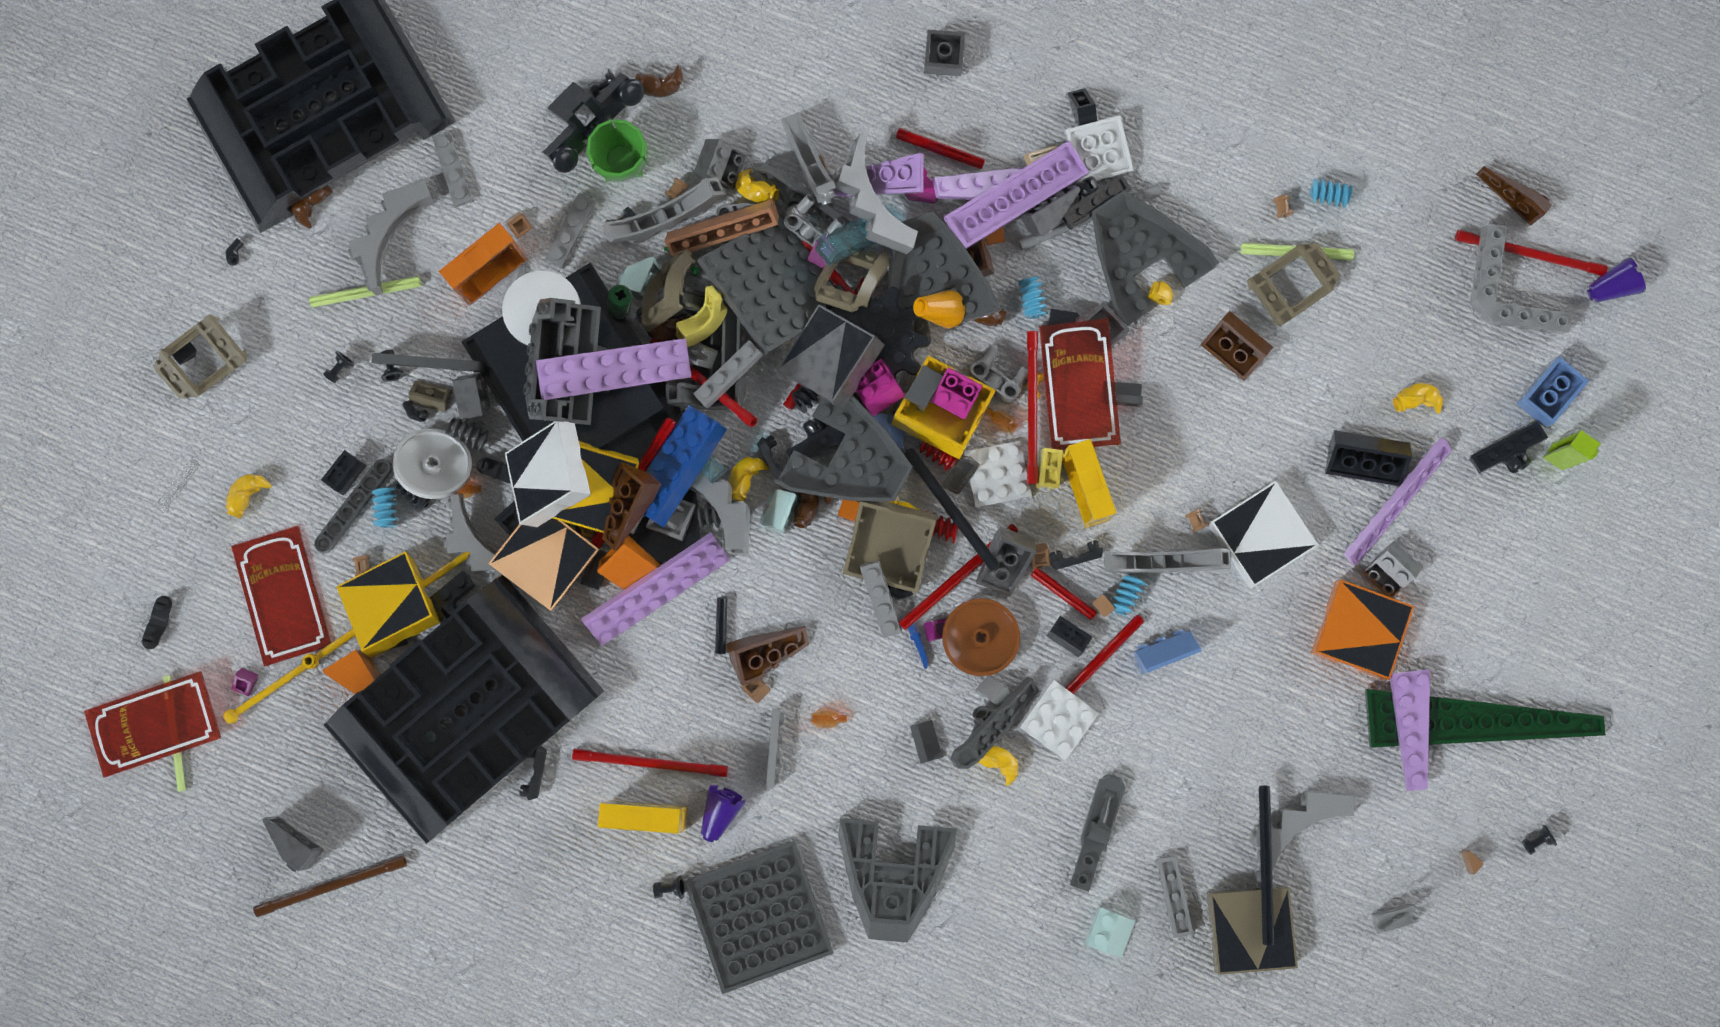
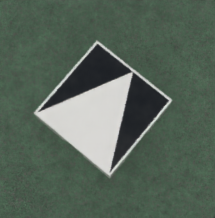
M554 421L505 453L519 524L538 527L555 517L563 509L571 507L591 495L585 468L581 461L580 445L575 423Z
M1276 481L1208 523L1209 528L1224 549H1230V556L1234 566L1249 588L1255 587L1319 546Z

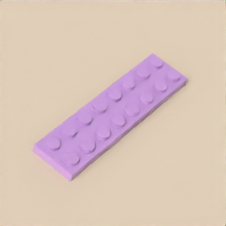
M1067 141L944 217V220L951 231L962 242L965 249L1088 175L1089 171L1071 143Z
M686 338L536 360L541 398L543 400L691 377Z
M710 532L581 619L601 646H603L730 561V559Z

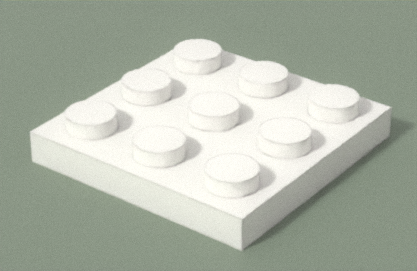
M1120 115L1064 130L1067 141L1071 143L1089 171L1088 175L1079 179L1077 183H1081L1082 180L1091 176L1095 177L1097 181L1134 171Z
M1020 441L964 452L975 508L1032 497L1030 485L1027 484V471Z
M1052 679L1018 727L1060 758L1066 760L1099 713Z

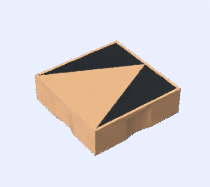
M551 518L538 527L519 524L488 564L552 612L569 591L573 582L597 555L599 549L563 521Z

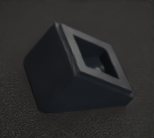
M189 342L174 353L172 357L179 365H182L196 357L197 349Z

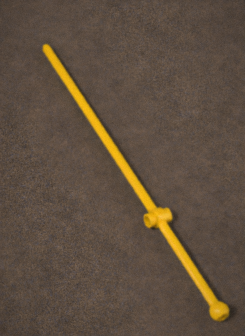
M463 552L423 580L424 588L468 559L470 552ZM353 628L316 654L305 655L300 665L236 709L226 710L223 714L224 720L228 724L236 723L240 714L306 669L317 668L322 658L355 636Z

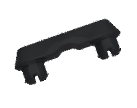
M771 435L767 438L761 437L757 446L774 478L778 480L782 470L779 464L775 463L773 453L771 452V448L776 446L777 442Z
M486 457L478 461L477 469L480 473L511 484L507 464Z
M1094 540L1093 544L1092 541L1087 543L1089 551L1080 554L1076 558H1063L1062 551L1058 550L1056 554L1054 551L1050 553L1052 559L1050 565L1055 570L1098 559L1102 557L1103 548H1100L1098 541Z
M160 596L155 601L149 623L146 626L141 641L146 649L156 648L166 629L169 613L172 608V600L168 596Z
M542 746L528 756V758H534V774L530 780V785L523 784L520 786V789L523 791H519V795L527 797L528 800L536 799L539 796L547 750Z

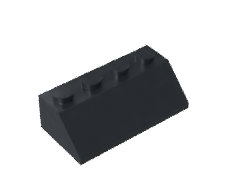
M1334 430L1328 448L1325 474L1401 486L1412 459L1411 445L1408 442Z

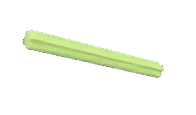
M1242 243L1241 253L1284 256L1296 246ZM1321 247L1329 259L1353 260L1354 258L1353 249Z
M419 276L383 282L381 283L383 294L421 287V279ZM367 286L311 296L309 301L312 307L375 296V294L369 291Z

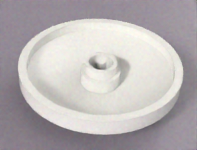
M551 271L529 272L514 281L505 294L502 305L505 325L518 341L527 346L531 340L529 325L532 323L540 299L559 298L574 300L575 304H581L572 284L557 273Z
M421 429L410 433L400 441L394 452L393 470L398 482L410 493L427 499H441L457 493L467 483L472 467L470 452L463 441L459 442L458 437L452 438V433L447 435L444 430Z

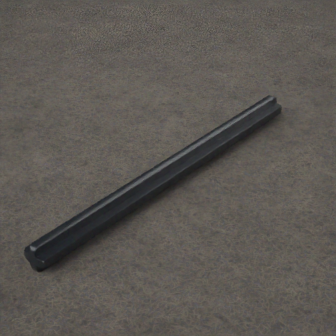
M913 448L907 449L904 455L988 569L990 571L996 570L1000 566L999 562Z
M1261 785L1259 786L1262 940L1263 945L1272 946L1274 945L1271 799L1270 786Z

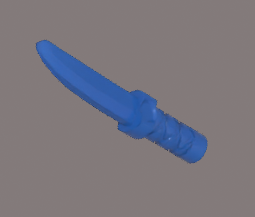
M913 623L908 628L911 635L910 639L911 641L914 640L923 667L927 669L928 659L920 638L921 635L917 632Z

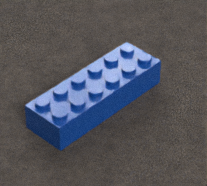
M689 405L646 470V472L650 473L661 483V486L654 501L643 515L663 528L665 527L727 431L725 427Z

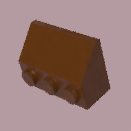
M1230 310L1200 344L1243 381L1246 380L1273 349L1272 345Z

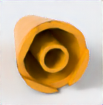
M952 290L919 297L913 305L914 313L917 316L947 329L958 326L965 315L962 296Z

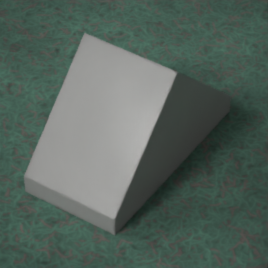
M990 675L976 688L997 707L1011 694L1004 685Z

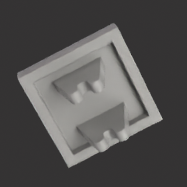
M681 500L664 528L649 519L646 528L683 541L696 509V504Z

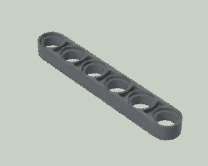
M372 353L371 363L485 372V362Z
M378 459L374 462L315 539L314 546L318 551L328 553L335 547L374 496L372 491L380 488L391 474L392 464L389 461ZM381 463H386L388 466L387 471L384 473L378 471V466ZM369 478L376 480V485L373 488H368L366 485ZM362 493L364 495L362 503L355 502L356 494ZM350 508L353 512L352 516L345 519L343 511ZM338 523L341 530L339 533L333 534L331 527L333 524ZM322 539L329 541V546L326 549H321L319 546Z

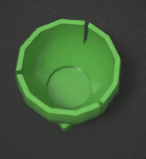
M611 119L597 125L588 137L587 157L592 169L604 177L606 182H624L631 178L642 177V169L646 164L648 149L642 132L625 120L613 119L616 128H614Z

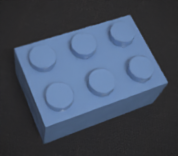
M1559 356L1550 361L1516 404L1546 428L1557 421L1589 380Z

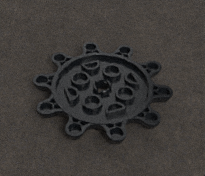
M861 287L857 289L856 295H858ZM889 287L881 299H875L871 295L868 306H859L857 311L849 312L837 307L833 308V313L872 335L879 334L881 336V342L884 344V347L873 363L882 358L895 380L896 375L900 371H906L911 375L918 374L921 365L914 359V352L917 348L928 347L931 344V337L926 333L916 331L914 325L920 317L914 313L913 306L907 309L899 306L900 292L896 287Z

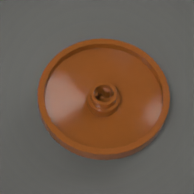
M972 599L960 604L948 616L943 628L942 642L948 659L956 668L973 676H989L1002 671L1013 661L1020 645V630L1013 614L1002 604L990 599Z

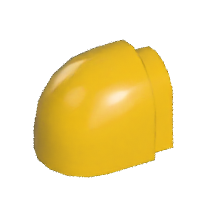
M1161 280L1158 282L1154 281L1147 298L1161 305H1171L1173 292L1167 283Z

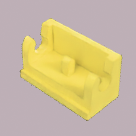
M1050 448L1039 450V484H1036L1035 488H1049V490L1059 488L1063 450Z

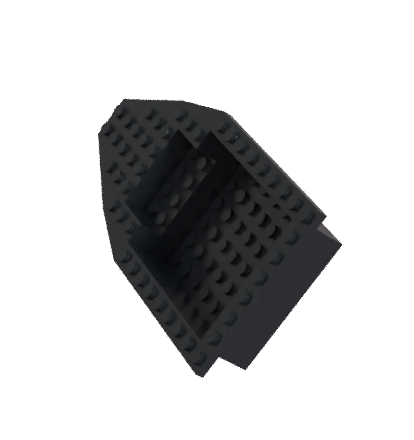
M591 262L565 278L575 288L581 305L601 307L598 346L616 349L642 345L626 318L614 319L608 313L606 303L609 291ZM503 316L461 341L473 361L485 362V372L480 373L485 377L487 385L522 441H525L553 423L552 421L529 419L525 400L526 395H524L523 391L524 384L527 383L525 367L529 363L527 345L518 341L510 333L505 325ZM665 381L612 389L609 393L605 391L593 392L591 425L575 424L578 441L590 444L601 450L614 451L638 458L640 462L665 420L671 418L676 424L682 417L681 407L666 404L667 383ZM690 489L682 500L696 504V509L683 541L647 529L646 526L649 518L646 516L642 518L633 535L629 533V536L662 564L701 539L697 514V493Z

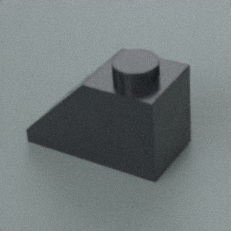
M1086 88L1067 93L1073 116L1078 126L1097 121L1096 105Z

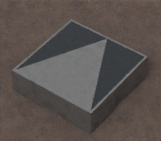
M818 305L777 369L788 378L807 389H811L823 399L843 410L857 389L862 376L871 367L884 344L874 335L825 307Z

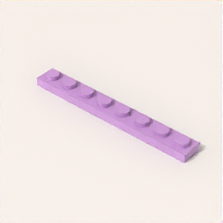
M1440 438L1432 445L1426 456L1408 474L1401 486L1397 487L1392 497L1383 504L1382 509L1377 515L1372 517L1367 527L1348 546L1344 555L1349 563L1356 566L1452 451L1447 440Z

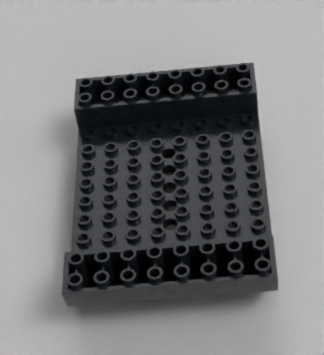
M331 0L321 6L326 16L295 34L287 25L255 43L254 45L259 54L228 71L220 63L205 71L196 83L190 97L186 98L190 111L260 233L292 216L293 214L289 207L416 134H419L425 140L456 122L385 0ZM351 84L353 86L352 90L344 92L345 85ZM329 94H336L334 101H327ZM319 103L320 106L318 110L311 111V105ZM297 112L303 113V117L300 120H294V115ZM285 121L286 127L279 130L278 124Z
M504 575L495 578L451 612L452 615L425 638L419 639L389 665L390 668L364 690L358 691L323 724L324 728L425 844L431 841L604 692L601 686ZM489 679H493L496 682L495 690L487 689L486 682ZM478 692L481 695L479 703L472 702V693ZM458 705H463L466 708L464 716L456 714V707ZM443 718L451 721L449 729L441 727L440 723ZM428 731L435 733L436 739L434 742L426 740L425 735Z

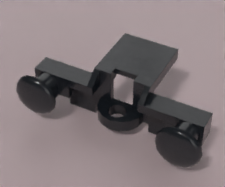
M620 73L595 98L588 91L572 82L547 107L552 114L569 125L543 151L545 156L553 163L554 168L561 173L572 171L578 163V154L587 146L583 141L588 139L597 125L608 121V116L614 119L626 106H635L640 103L644 96L643 84L637 79H629L628 76ZM583 104L595 116L586 127L574 114Z

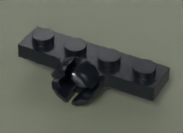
M1119 174L1103 186L1099 185L1093 176L1082 180L1081 183L1076 185L1080 188L1078 193L1079 201L1069 207L1062 219L1068 229L1071 230L1091 217L1092 211L1122 191L1129 192L1131 188L1123 174Z
M813 417L818 428L815 429L810 420L806 421L803 424V428L807 438L786 450V453L790 458L795 450L811 459L842 442L845 434Z
M1537 421L1471 455L1469 459L1479 474L1502 463L1507 466L1511 473L1519 472V469L1523 470L1531 463L1526 450L1547 440L1548 436Z
M461 571L429 597L440 624L452 615L451 612L457 608L456 603L458 600L476 587L465 571Z

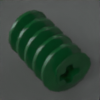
M616 285L608 293L606 309L614 319H623L630 312L633 297L629 288L624 285Z

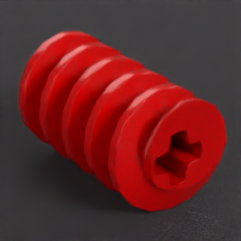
M924 441L920 445L919 452L927 451V458L933 455L932 462L939 459L938 466L941 467L945 464V471L951 469L958 461L957 458Z
M940 515L936 519L932 537L938 533V539L945 535V541L952 537L953 543H955L959 528L954 522L951 523L950 517L944 521L943 515Z

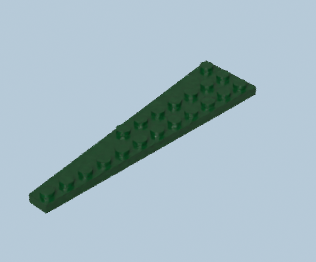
M1365 689L1369 748L1399 746L1392 692ZM1429 697L1428 745L1606 736L1604 716Z

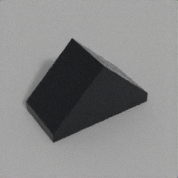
M1051 309L1045 338L1047 342L1052 334L1072 325L1079 319L1080 315L1076 312Z

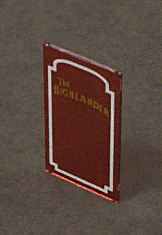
M1109 318L1039 326L1051 448L1066 450L1068 446L1091 439L1093 447L1118 446L1121 444Z
M299 526L231 546L264 667L323 649L331 644Z
M202 671L84 711L103 778L221 739Z

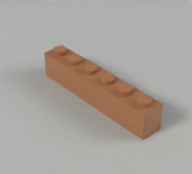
M773 199L667 232L664 242L671 258H673L682 250L696 251L737 238L745 233L750 234L776 226L779 221V213Z

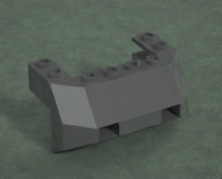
M683 287V295L679 297V304L682 305V309L678 312L694 316L704 305L705 292ZM723 296V303L727 308L726 316L718 329L700 342L718 351L713 367L709 369L693 364V367L707 379L747 343L746 328ZM746 373L725 392L741 407L746 395ZM692 379V384L678 383L677 386L666 385V404L682 408H687L690 405L697 410L729 409L718 399L708 409L704 407L693 394L701 387L694 379Z
M559 298L539 300L532 323L529 325V335H531L530 343L527 346L529 363L525 367L527 383L524 384L523 390L524 395H526L525 400L529 419L552 422L566 421L575 424L591 425L593 393L561 397L558 400L557 398L543 400L541 398L536 360L596 352L601 307L575 304L574 300Z

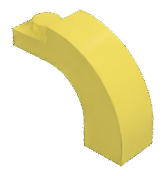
M713 285L705 288V302L701 310L694 316L676 323V337L678 339L686 338L687 347L693 346L713 334L726 316L727 308L723 303L720 292L715 290Z

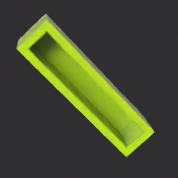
M1580 430L1554 441L1543 458L1559 469L1565 470L1575 465L1578 466L1580 463H1586L1590 459L1593 460L1599 453L1598 447L1601 443Z

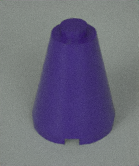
M1631 257L1624 259L1591 283L1589 290H1587L1590 300L1602 302L1645 292L1646 284L1642 273H1638L1635 268L1637 267L1636 262Z
M710 785L707 792L701 834L703 839L709 842L719 840L746 802L742 800L743 797L729 788L717 789L719 785Z

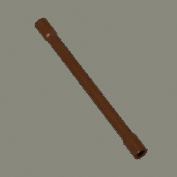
M402 855L365 870L274 901L256 905L253 907L254 914L258 918L292 904L386 872L407 867L406 858Z

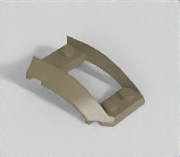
M849 239L840 245L827 261L814 290L816 292V301L853 312L857 311L859 306H868L874 289L886 273L890 257L885 249L881 254H877L873 251L861 249L858 246L849 245ZM841 260L870 269L858 295L826 285L832 272Z
M1300 243L1284 256L1249 278L1247 282L1249 291L1253 290L1273 318L1272 323L1282 326L1333 291L1340 273L1318 243ZM1301 256L1320 281L1322 287L1293 307H1290L1270 280V277Z
M682 250L668 262L664 263L661 270L649 282L642 303V325L647 332L652 331L682 309V305L679 304V297L683 295L685 274L689 268L696 264V261L691 258L692 254L690 251ZM664 287V299L656 304L658 293Z
M209 314L158 352L159 356L155 362L154 369L179 399L197 398L247 361L246 349L242 351L218 322L220 318ZM202 334L226 364L195 386L171 356Z

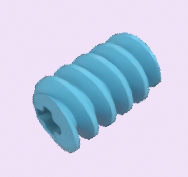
M1314 178L1310 189V196L1313 199V203L1316 202L1317 198H1320V204H1323L1325 199H1327L1329 206L1332 201H1335V207H1338L1339 203L1342 202V206L1345 208L1350 201L1353 185L1348 188L1347 184H1343L1340 187V183L1336 182L1333 186L1332 181H1328L1325 184V180L1321 179L1318 183V180Z
M1039 277L1026 278L1018 283L1022 287L1020 293L1024 294L1021 296V300L1024 301L1022 307L1026 310L1023 314L1028 316L1027 319L1040 318L1048 314V312L1042 311L1047 305L1041 304L1045 297L1039 296V294L1044 292V290L1038 289L1039 286L1043 285V282H1037Z
M383 487L372 491L373 495L378 496L372 499V502L377 503L372 509L378 511L373 514V517L378 519L373 521V525L381 528L398 527V525L392 524L393 521L398 520L397 517L392 516V514L398 512L392 509V506L397 505V502L392 501L397 495L391 493V491L397 488Z
M1133 575L1123 576V580L1126 583L1121 582L1119 586L1122 590L1117 589L1115 592L1118 596L1112 597V600L1115 602L1111 603L1115 608L1113 611L1124 617H1127L1126 612H1133L1129 605L1136 606L1132 600L1140 599L1136 592L1143 593L1140 585L1147 586L1144 581Z

